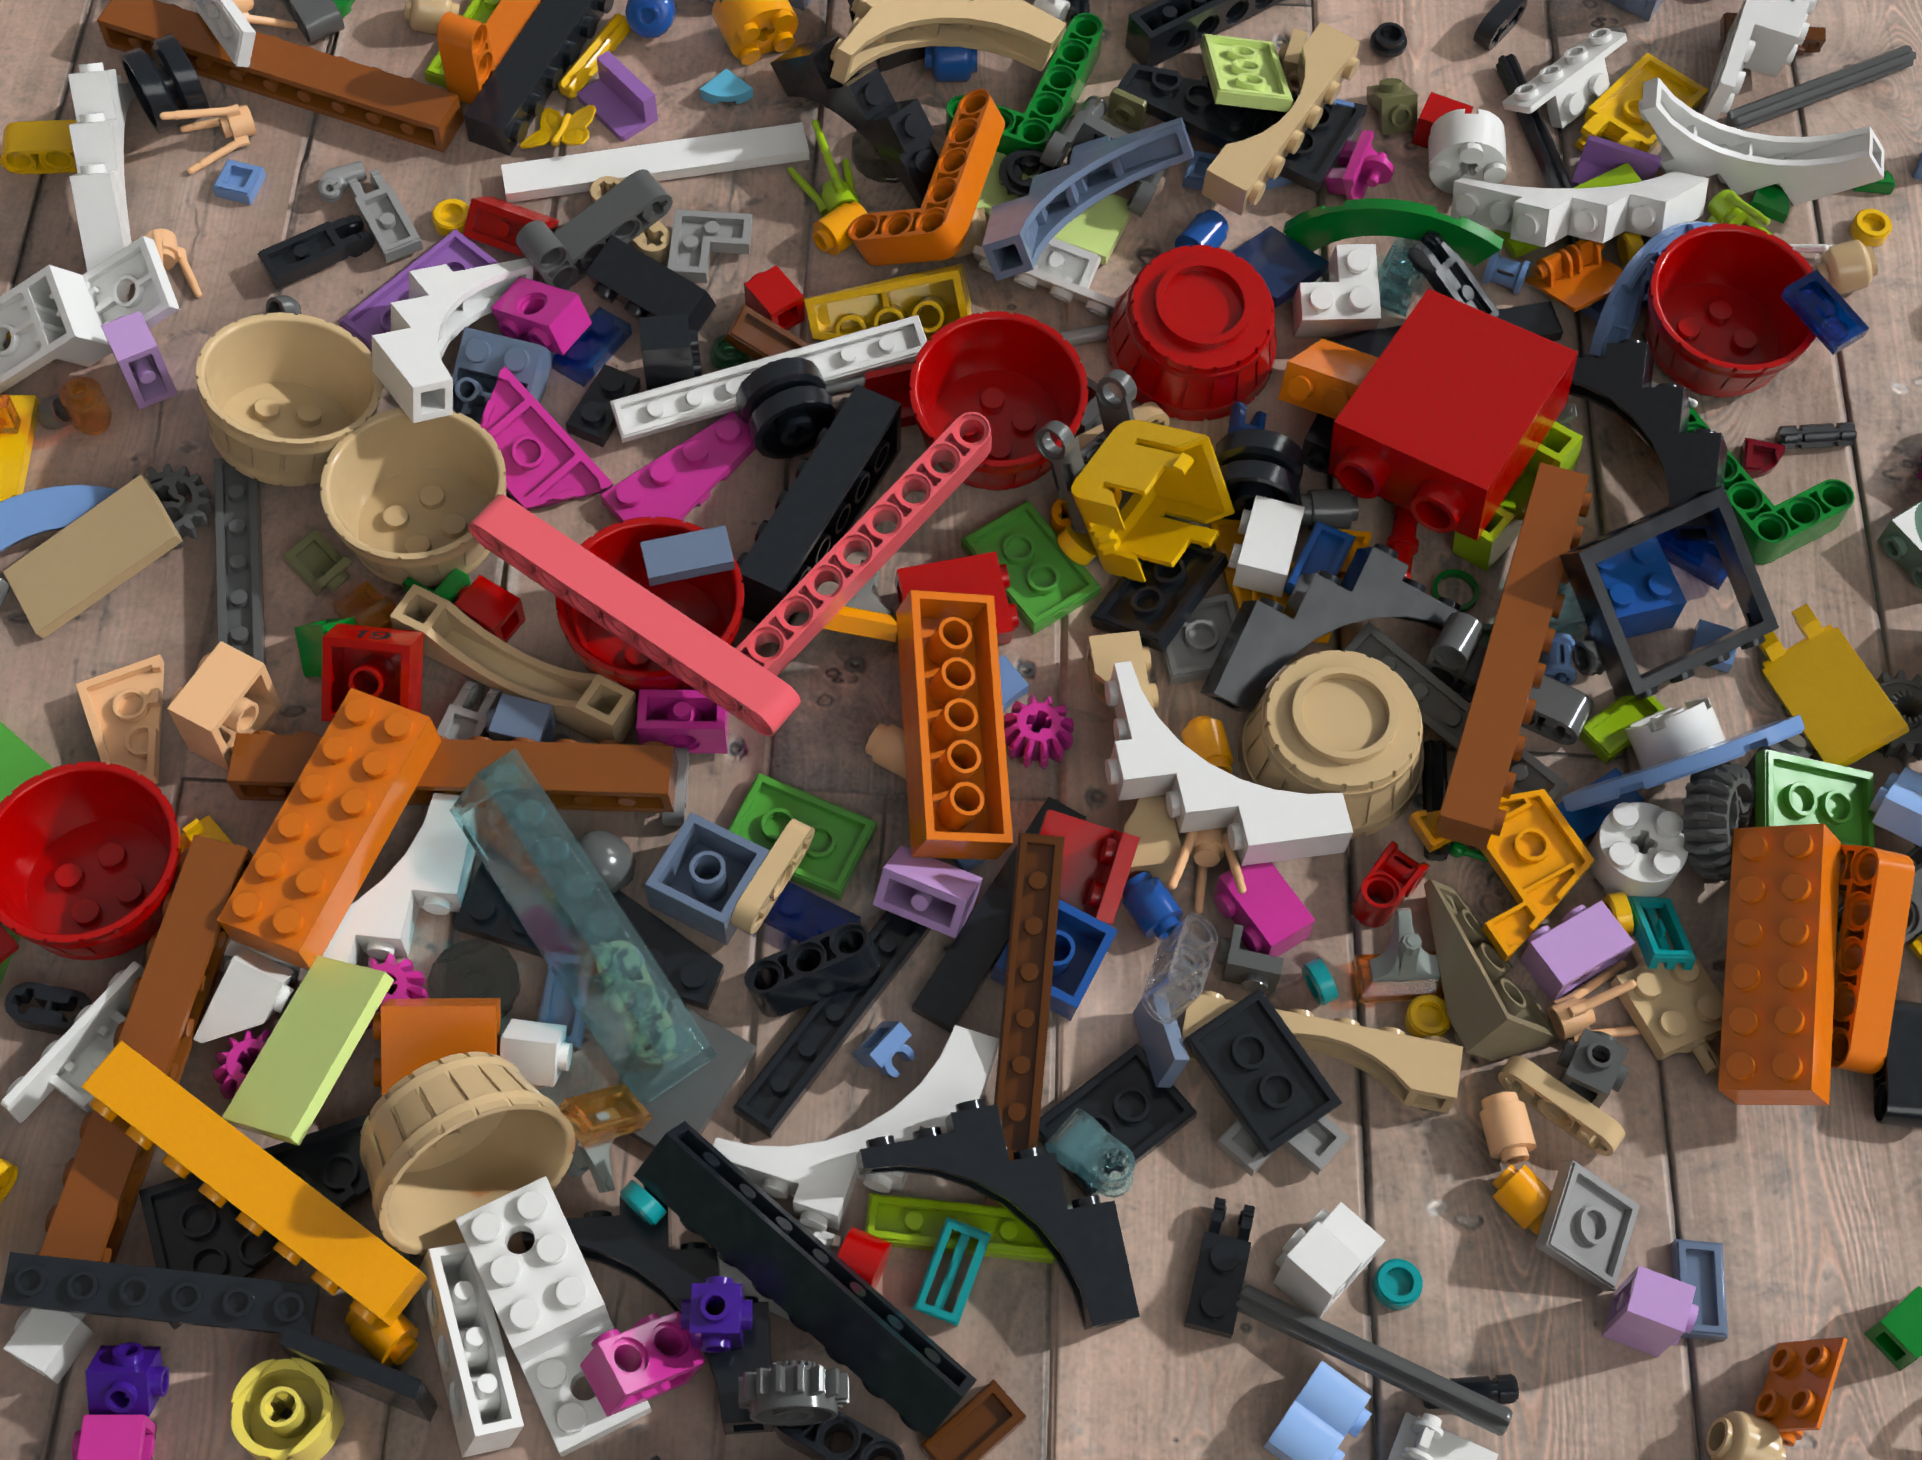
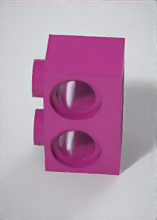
M676 1311L661 1318L658 1313L650 1314L635 1323L632 1329L623 1333H619L618 1329H612L601 1334L591 1343L593 1349L582 1361L580 1367L606 1416L609 1417L688 1384L706 1363V1360L699 1348H693L689 1330H681V1314L679 1311ZM617 1364L621 1365L624 1370L620 1369Z

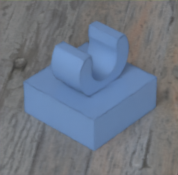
M882 1021L852 1053L863 1067L878 1068L884 1076L889 1078H897L900 1075L898 1070L892 1065V1057L895 1053H898L905 1061H913L916 1057L913 1049L904 1044L912 1034L900 1021Z

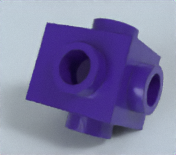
M711 1276L705 1278L704 1283H692L691 1299H682L681 1330H689L693 1348H700L701 1351L707 1353L729 1352L731 1348H743V1330H752L753 1300L744 1299L742 1283H733V1279L724 1276ZM706 1309H724L719 1315H711L706 1311Z
M127 1342L120 1345H101L85 1371L89 1415H146L150 1417L159 1398L166 1396L169 1387V1368L162 1366L161 1346H142L136 1342Z

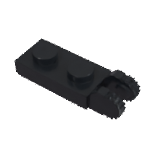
M352 214L331 223L329 221L263 249L257 255L275 288L278 289L349 258L348 256L358 257L363 255L364 252L367 253V251L373 248L375 240L370 232L363 231L365 227L360 216Z
M1432 230L1430 232L1427 231L1421 237V244H1414L1408 250L1409 262H1412V266L1417 272L1426 275L1425 278L1436 292L1495 317L1499 315L1498 309L1459 254L1452 250L1440 233Z
M1216 1197L1208 1231L1204 1232L1184 1327L1231 1339L1238 1312L1236 1302L1240 1300L1238 1294L1243 1287L1251 1242H1248L1255 1207L1245 1204L1240 1211L1236 1239L1219 1235L1221 1224L1225 1219L1227 1206L1226 1199Z

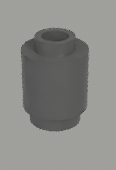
M1344 488L1311 489L1307 491V494H1300L1299 506L1305 507L1300 527H1308L1309 531H1312L1316 522L1319 521L1336 529L1345 530L1350 529L1352 521L1358 520L1357 496H1351V493Z

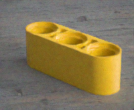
M76 119L9 123L5 126L3 132L0 164L9 172L22 175L77 173L69 130L70 124L77 123Z

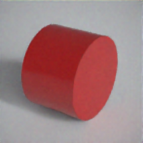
M852 1227L845 1237L837 1256L876 1289L889 1259L892 1243Z

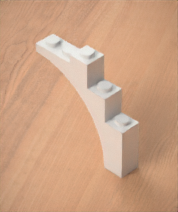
M103 62L79 64V72L68 74L77 123L69 125L77 167V174L69 176L87 272L132 243L124 177V129L128 107L136 96L130 82H122L121 75L116 74V69L104 70Z
M1659 77L1645 81L1643 84V97L1639 101V112L1644 122L1651 124L1661 145V152L1657 156L1662 158L1659 168L1663 174L1678 171L1705 178L1717 174L1722 184L1726 183L1730 190H1733L1737 195L1776 184L1782 187L1793 206L1884 179V148L1870 126L1839 134L1811 137L1772 136L1746 132L1718 123L1694 111L1675 97Z
M1671 171L1656 178L1610 187L1536 188L1489 183L1462 177L1454 181L1451 217L1459 220V217L1463 216L1482 226L1511 233L1510 239L1541 247H1547L1567 235L1599 243H1605L1624 231L1653 238L1661 231L1673 225L1694 221L1703 216L1709 178Z
M527 258L454 272L447 264L409 271V299L391 302V332L372 335V371L413 423L453 415V379L441 358L448 344L465 327L481 317L492 313L491 307L519 276L533 280V265Z
M1132 662L1114 663L1111 679L1105 681L1104 685L1106 703L1108 707L1114 706L1117 717L1113 721L1115 742L1111 758L1105 760V773L1108 784L1115 785L1118 801L1166 795L1169 817H1176L1179 833L1228 827L1229 845L1232 851H1238L1241 866L1345 852L1352 837L1353 829L1343 793L1305 794L1271 789L1239 779L1208 763L1184 745L1159 719L1141 690Z
M441 793L433 794L424 823L406 854L383 880L350 905L322 957L359 966L361 965L363 952L381 960H385L388 953L394 956L408 957L419 908H423L426 912L435 915H446L450 911L459 912L469 889L484 820L478 797ZM231 938L220 968L225 974L231 959L246 947L295 971L290 984L294 983L296 979L301 984L308 970L235 942Z
M954 1025L940 1057L921 1083L893 1109L859 1129L826 1141L790 1147L751 1146L715 1138L713 1146L753 1182L761 1186V1189L768 1195L779 1199H787L788 1195L793 1196L794 1216L800 1218L799 1222L802 1225L820 1231H826L827 1227L839 1231L857 1179L864 1180L863 1184L866 1187L877 1192L889 1193L892 1189L902 1193L908 1173L903 1172L859 1175L856 1155L860 1149L867 1148L865 1141L889 1135L894 1136L895 1143L912 1140V1133L914 1131L930 1127H941L942 1134L947 1133L945 1119L951 1112H956V1104L983 1099L997 1057L999 1038Z

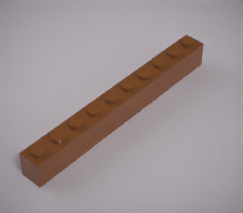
M111 0L97 19L107 47L123 52L140 47L154 61L151 52V41L172 33L199 76L444 153L464 121L459 95L447 89H439L417 82L412 78H404L385 72L377 67H369L341 56L337 57L317 51L312 47L285 41L274 35L269 36L255 31L256 35L250 66L236 67L200 14L183 9L175 4H167L157 0Z
M1541 462L1539 464L1433 833L1435 836L1483 850L1486 849L1491 835L1500 836L1507 811L1498 808L1501 797L1510 799L1517 773L1509 771L1512 760L1520 762L1527 737L1519 735L1521 724L1530 725L1537 700L1529 698L1531 688H1540L1546 664L1539 663L1541 652L1549 654L1556 629L1549 628L1548 625L1551 617L1559 618L1565 599V594L1558 593L1560 583L1568 585L1569 582L1559 555L1579 546L1584 527L1576 525L1578 516L1586 518L1593 493L1585 492L1589 479L1587 474Z
M256 730L252 734L236 733L226 781L239 800L286 801L323 736L309 731H300L295 735L275 734L267 730ZM440 736L442 741L407 805L430 806L433 794L441 793L478 797L481 807L674 812L679 762L674 746H667L657 741L645 742L643 745L623 744L615 740H604L597 744L579 743L572 739H559L556 742H536L524 737L515 738L512 741H493L482 736H474L468 740L448 739Z
M194 835L190 847L184 849L178 863L179 877L174 891H169L164 899L162 907L164 918L158 934H153L148 942L146 949L147 964L142 977H138L133 983L130 992V1010L125 1022L123 1021L118 1025L113 1039L114 1048L122 1040L178 1084L194 1043L193 1038L202 1021L225 957L224 953L230 941L229 935L219 924L217 918L254 856L245 846ZM94 1109L92 1112H88L80 1126L79 1135L81 1142L76 1156L68 1161L63 1172L62 1183L64 1188L58 1204L52 1206L45 1221V1231L47 1234L41 1250L34 1255L115 1263L139 1196V1190L142 1188L157 1145L153 1144L147 1151L127 1136L125 1132L131 1125L120 1116H117L111 1123Z

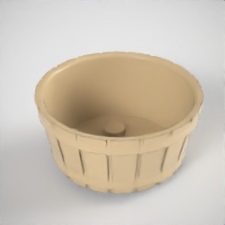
M277 312L267 313V315H252L239 319L236 323L232 322L221 328L214 334V337L211 336L204 344L199 353L200 357L198 356L197 391L200 403L206 413L208 430L214 446L223 459L232 467L234 466L237 471L252 479L256 478L260 482L279 486L281 484L283 486L295 487L320 483L324 465H327L326 460L332 449L340 440L342 441L357 430L368 418L376 415L383 390V384L372 371L371 351L366 345L342 327L309 315Z
M399 407L397 410H387L368 418L357 430L342 441L340 440L332 449L326 460L327 465H324L321 475V503L338 537L347 547L353 550L358 560L373 574L400 586H403L402 583L405 579L410 577L425 587L431 588L439 586L455 568L469 574L489 555L490 551L472 536L468 529V524L498 494L506 496V469L501 450H498V445L494 438L485 428L482 429L481 425L476 421L453 411V415L413 423L402 408Z
M1328 650L1307 655L1291 663L1275 677L1269 688L1260 695L1252 711L1248 713L1240 732L1238 761L1241 762L1239 767L1243 780L1271 789L1297 793H1343L1353 829L1351 839L1361 838V835L1367 836L1389 826L1390 822L1393 823L1410 806V801H1413L1419 788L1424 764V748L1422 740V715L1418 702L1408 685L1395 671H1392L1383 662L1373 657L1369 658L1365 654L1346 650L1345 652L1341 650Z
M478 1051L466 1052V1054L458 1053L440 1058L438 1061L434 1060L414 1070L412 1074L406 1075L388 1090V1093L384 1094L376 1102L361 1130V1162L369 1180L373 1197L374 1215L379 1222L384 1238L390 1245L396 1246V1249L404 1253L425 1256L428 1249L465 1243L455 1220L456 1218L544 1176L547 1177L554 1191L561 1182V1178L566 1174L573 1158L572 1152L575 1151L576 1139L571 1122L551 1099L541 1094L524 1078L521 1071L514 1064L495 1054Z

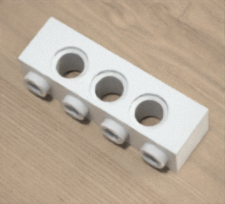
M466 1242L428 1249L419 1267L428 1277V1280L421 1287V1292L462 1458L509 1448L524 1427L491 1299Z

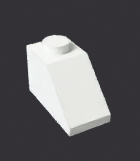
M244 947L231 959L193 1040L205 1043L264 1024L275 1012L282 1014L295 991L294 988L289 986L295 971Z

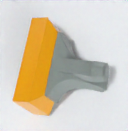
M879 570L823 629L898 642L897 617L894 615V610L887 607L879 596Z

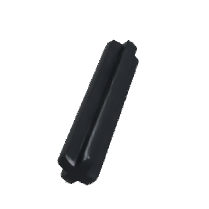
M1428 740L1423 744V810H1426L1427 813L1441 809L1448 784L1447 746L1441 740ZM1449 843L1444 844L1429 853L1424 845V857L1427 860L1441 862L1447 859Z

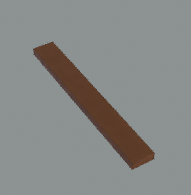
M1029 833L1018 834L994 1104H998L1009 1161L1014 1160V1152L1038 1146L1065 838L1060 836ZM985 1196V1205L1003 1207Z

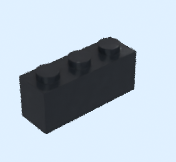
M613 235L608 239L585 273L595 285L593 291L599 297L611 304L615 299L625 304L624 310L637 320L641 317L688 314L689 330L697 329L699 332L716 307L715 302L706 290Z

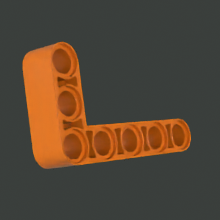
M501 0L486 23L450 11L442 16L437 28V43L447 89L452 93L458 94L460 102L469 105L473 103L542 0Z
M972 90L959 102L921 208L867 213L857 217L848 228L849 238L866 263L879 266L941 261L950 259L961 250L1005 128V120L987 90Z
M1841 844L1839 890H1846L1836 952L1832 1068L1864 1074H1875L1880 1071L1885 1063L1915 877L1913 860L1905 854L1870 846Z

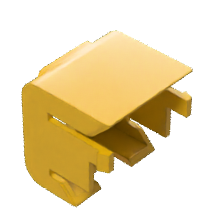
M1128 420L1116 426L1071 486L1072 495L1103 570L1109 574L1120 577L1124 576L1142 583L1146 582L1138 558L1173 568L1191 543L1201 545L1202 548H1210L1220 535L1218 530L1164 517L1165 515L1207 524L1235 513L1209 436L1142 420ZM1108 486L1133 492L1134 494L1119 512L1113 492L1104 488Z

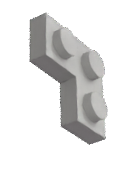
M675 209L667 268L691 282L707 283L711 252L750 254L753 215Z
M1324 1116L1283 1146L1318 1175L1344 1147L1350 1136ZM1238 1119L1218 1139L1216 1144L1220 1150L1251 1177L1275 1152L1273 1151L1264 1157Z

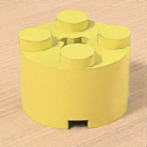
M291 1357L292 1359H270L263 1361L251 1368L234 1389L231 1400L233 1403L230 1419L231 1428L238 1442L256 1460H320L335 1444L345 1420L342 1403L335 1388L323 1373L309 1361ZM286 1408L294 1412L287 1420L280 1416L281 1412Z

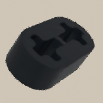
M1500 0L1479 24L1474 35V42L1488 50H1492L1520 20L1528 1Z
M24 982L16 985L9 991L4 1005L6 1012L18 1026L35 1031L64 1035L74 1024L77 1015H74L69 1022L63 1013L58 1012V1010L72 1012L75 1010L76 1005L82 1010L93 1003L85 993L78 990L35 982ZM32 997H34L40 1006L45 1007L44 1009L29 1007L25 1014L21 1010L20 1005L22 1003H30Z

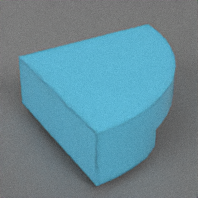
M726 68L700 88V96L703 100L712 104H718V101H736V104H741L753 98V88Z

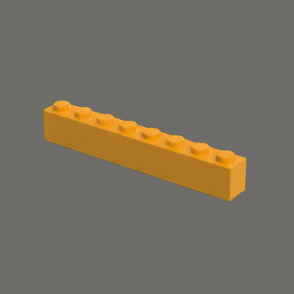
M122 1040L81 1086L94 1096L88 1104L91 1108L111 1123L117 1116H120L131 1125L125 1134L148 1151L153 1144L160 1147L167 1153L161 1162L183 1179L190 1172L204 1182L198 1191L217 1206L222 1208L229 1201L241 1210L235 1220L259 1237L266 1230L279 1241L273 1249L289 1262L297 1266L304 1259L317 1269L310 1278L334 1296L341 1288L353 1297L354 1300L349 1305V1308L370 1325H373L377 1318H380L387 1325L391 1326L428 1280V1277L420 1269Z

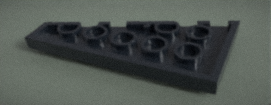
M1135 63L1132 64L1117 86L1119 89L1144 99L1147 102V114L1164 122L1182 117L1187 133L1222 149L1226 144L1242 141L1264 132L1279 122L1287 113L1215 104L1207 76H1203L1202 81L1181 77L1178 71ZM1291 92L1293 98L1292 106L1298 98L1295 92ZM1326 103L1316 127L1313 130L1307 128L1295 154L1288 153L1285 157L1286 161L1279 175L1317 193L1364 118L1368 105L1354 103V107L1351 108L1334 105V103L1332 105Z
M508 809L505 810L453 923L455 930L548 960L551 951L594 956L598 959L596 975L604 977L599 967V957L602 950L612 942L626 941L631 943L642 956L661 996L709 1010L724 973V965L622 891L617 890V892L610 895L608 894L609 888L605 886L597 887L591 892L582 890L569 878L563 867V857L566 851ZM622 953L614 955L616 964L610 967V970L618 969L624 977L626 984L634 982L635 980L627 967V963L633 957L625 958ZM643 975L636 981L644 980Z
M370 1113L306 1134L300 1146L283 1142L263 1149L342 1210L371 1191L367 1172L360 1157L361 1130ZM190 1173L185 1179L178 1177L139 1190L156 1268L250 1277L280 1255L273 1249L279 1241L266 1230L259 1237L235 1220L241 1210L229 1201L220 1208L198 1191L204 1182L193 1173ZM170 1323V1326L174 1330L182 1325L178 1323Z

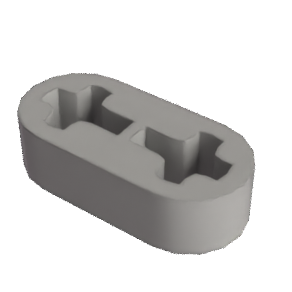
M674 747L679 762L674 812H662L663 826H682L686 820L690 764L689 748Z

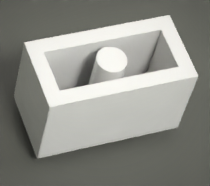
M1256 495L1252 511L1243 510L1238 529L1239 534L1245 535L1243 545L1234 543L1228 566L1229 568L1236 569L1233 581L1234 586L1282 597L1305 507Z

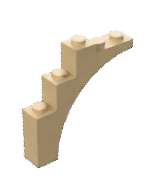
M854 0L851 10L855 12V16L848 36L845 40L840 38L836 42L830 55V59L834 61L830 77L844 84L859 69L880 57L902 50L928 46L963 47L987 51L1014 59L1042 72L1053 57L1067 23L1024 0Z

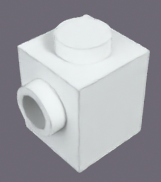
M511 1019L501 1036L500 1057L514 1064L521 1071L524 1078L536 1089H542L547 1086L554 1087L561 1072L568 1071L571 1065L573 1046L572 1043H566L567 1025Z
M28 1308L17 1320L14 1328L15 1333L3 1349L19 1362L59 1384L94 1332L82 1322L86 1314Z

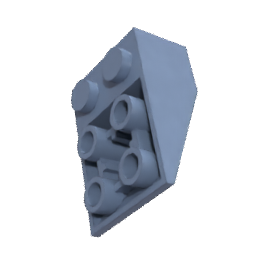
M465 327L452 376L453 411L470 417L480 424L486 404L490 400L497 383L500 370L505 366L540 403L545 393L554 353L539 344Z

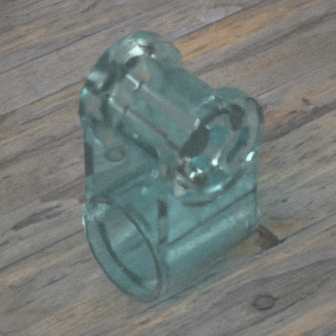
M1075 1109L1045 1144L1049 1153L1056 1152L1059 1164L1069 1171L1076 1173L1106 1197L1116 1198L1123 1196L1130 1190L1133 1184L1135 1167L1133 1152L1107 1132L1091 1115L1081 1109ZM1116 1165L1122 1167L1121 1173L1115 1170L1109 1175L1105 1173V1166L1109 1169L1115 1168Z

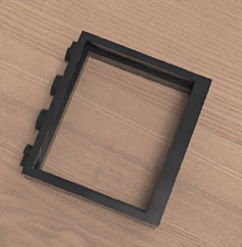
M1724 486L1698 491L1559 555L1615 696H1634L1635 700L1650 697L1659 692L1658 685L1668 680L1670 683L1686 680L1695 675L1694 668L1704 663L1705 666L1722 663L1730 658L1729 651L1738 647L1744 650L1760 645L1766 641L1765 634L1779 628ZM1704 514L1747 625L1640 675L1596 563Z

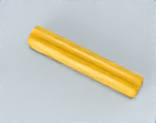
M620 13L615 14L558 81V91L562 96L565 95L569 99L575 98L577 92L582 90L598 71L596 58L606 51L613 53L627 36L631 28L627 23L626 17H623Z

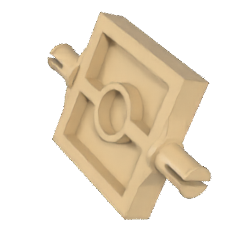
M1631 937L1635 944L1631 948L1630 953L1638 966L1616 976L1610 984L1613 988L1629 980L1636 982L1637 985L1634 989L1618 997L1656 1059L1659 1061L1676 1053L1693 1052L1706 1075L1719 1070L1720 1060L1709 1042L1721 1034L1723 997L1697 957L1692 970H1683L1680 963L1676 964L1674 970L1665 969L1663 962H1659L1657 969H1648L1636 937Z

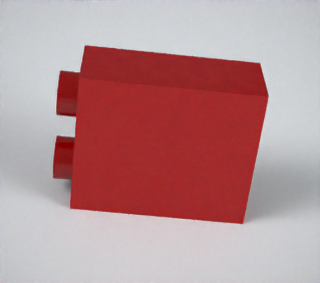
M1428 288L1335 419L1328 473L1335 476L1345 490L1357 497L1372 499L1379 496L1410 510L1413 517L1422 526L1437 533L1456 531L1477 541L1566 406L1578 351Z

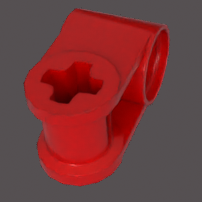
M1391 841L1377 859L1372 870L1364 878L1353 903L1355 918L1367 927L1377 928L1384 926L1394 915L1395 909L1399 908L1404 900L1412 895L1430 868V865L1426 862L1419 864L1398 849L1399 844L1395 841ZM1369 896L1380 898L1384 904L1373 902Z

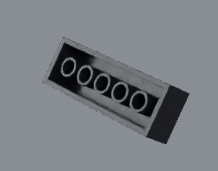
M858 384L849 398L843 397L837 406L833 423L829 428L824 427L821 430L811 457H805L800 462L791 488H785L780 493L775 505L774 514L769 521L764 520L760 524L755 535V543L749 553L743 552L737 560L743 578L742 583H744L745 594L742 617L759 624L854 526L901 451V403ZM799 612L790 616L788 624L792 625Z

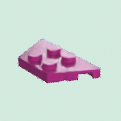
M506 366L503 367L498 375V380L490 400H488L482 414L480 425L482 429L485 428L494 438L498 445V450H501L506 469V491L519 505L530 511L610 489L613 486L611 480Z

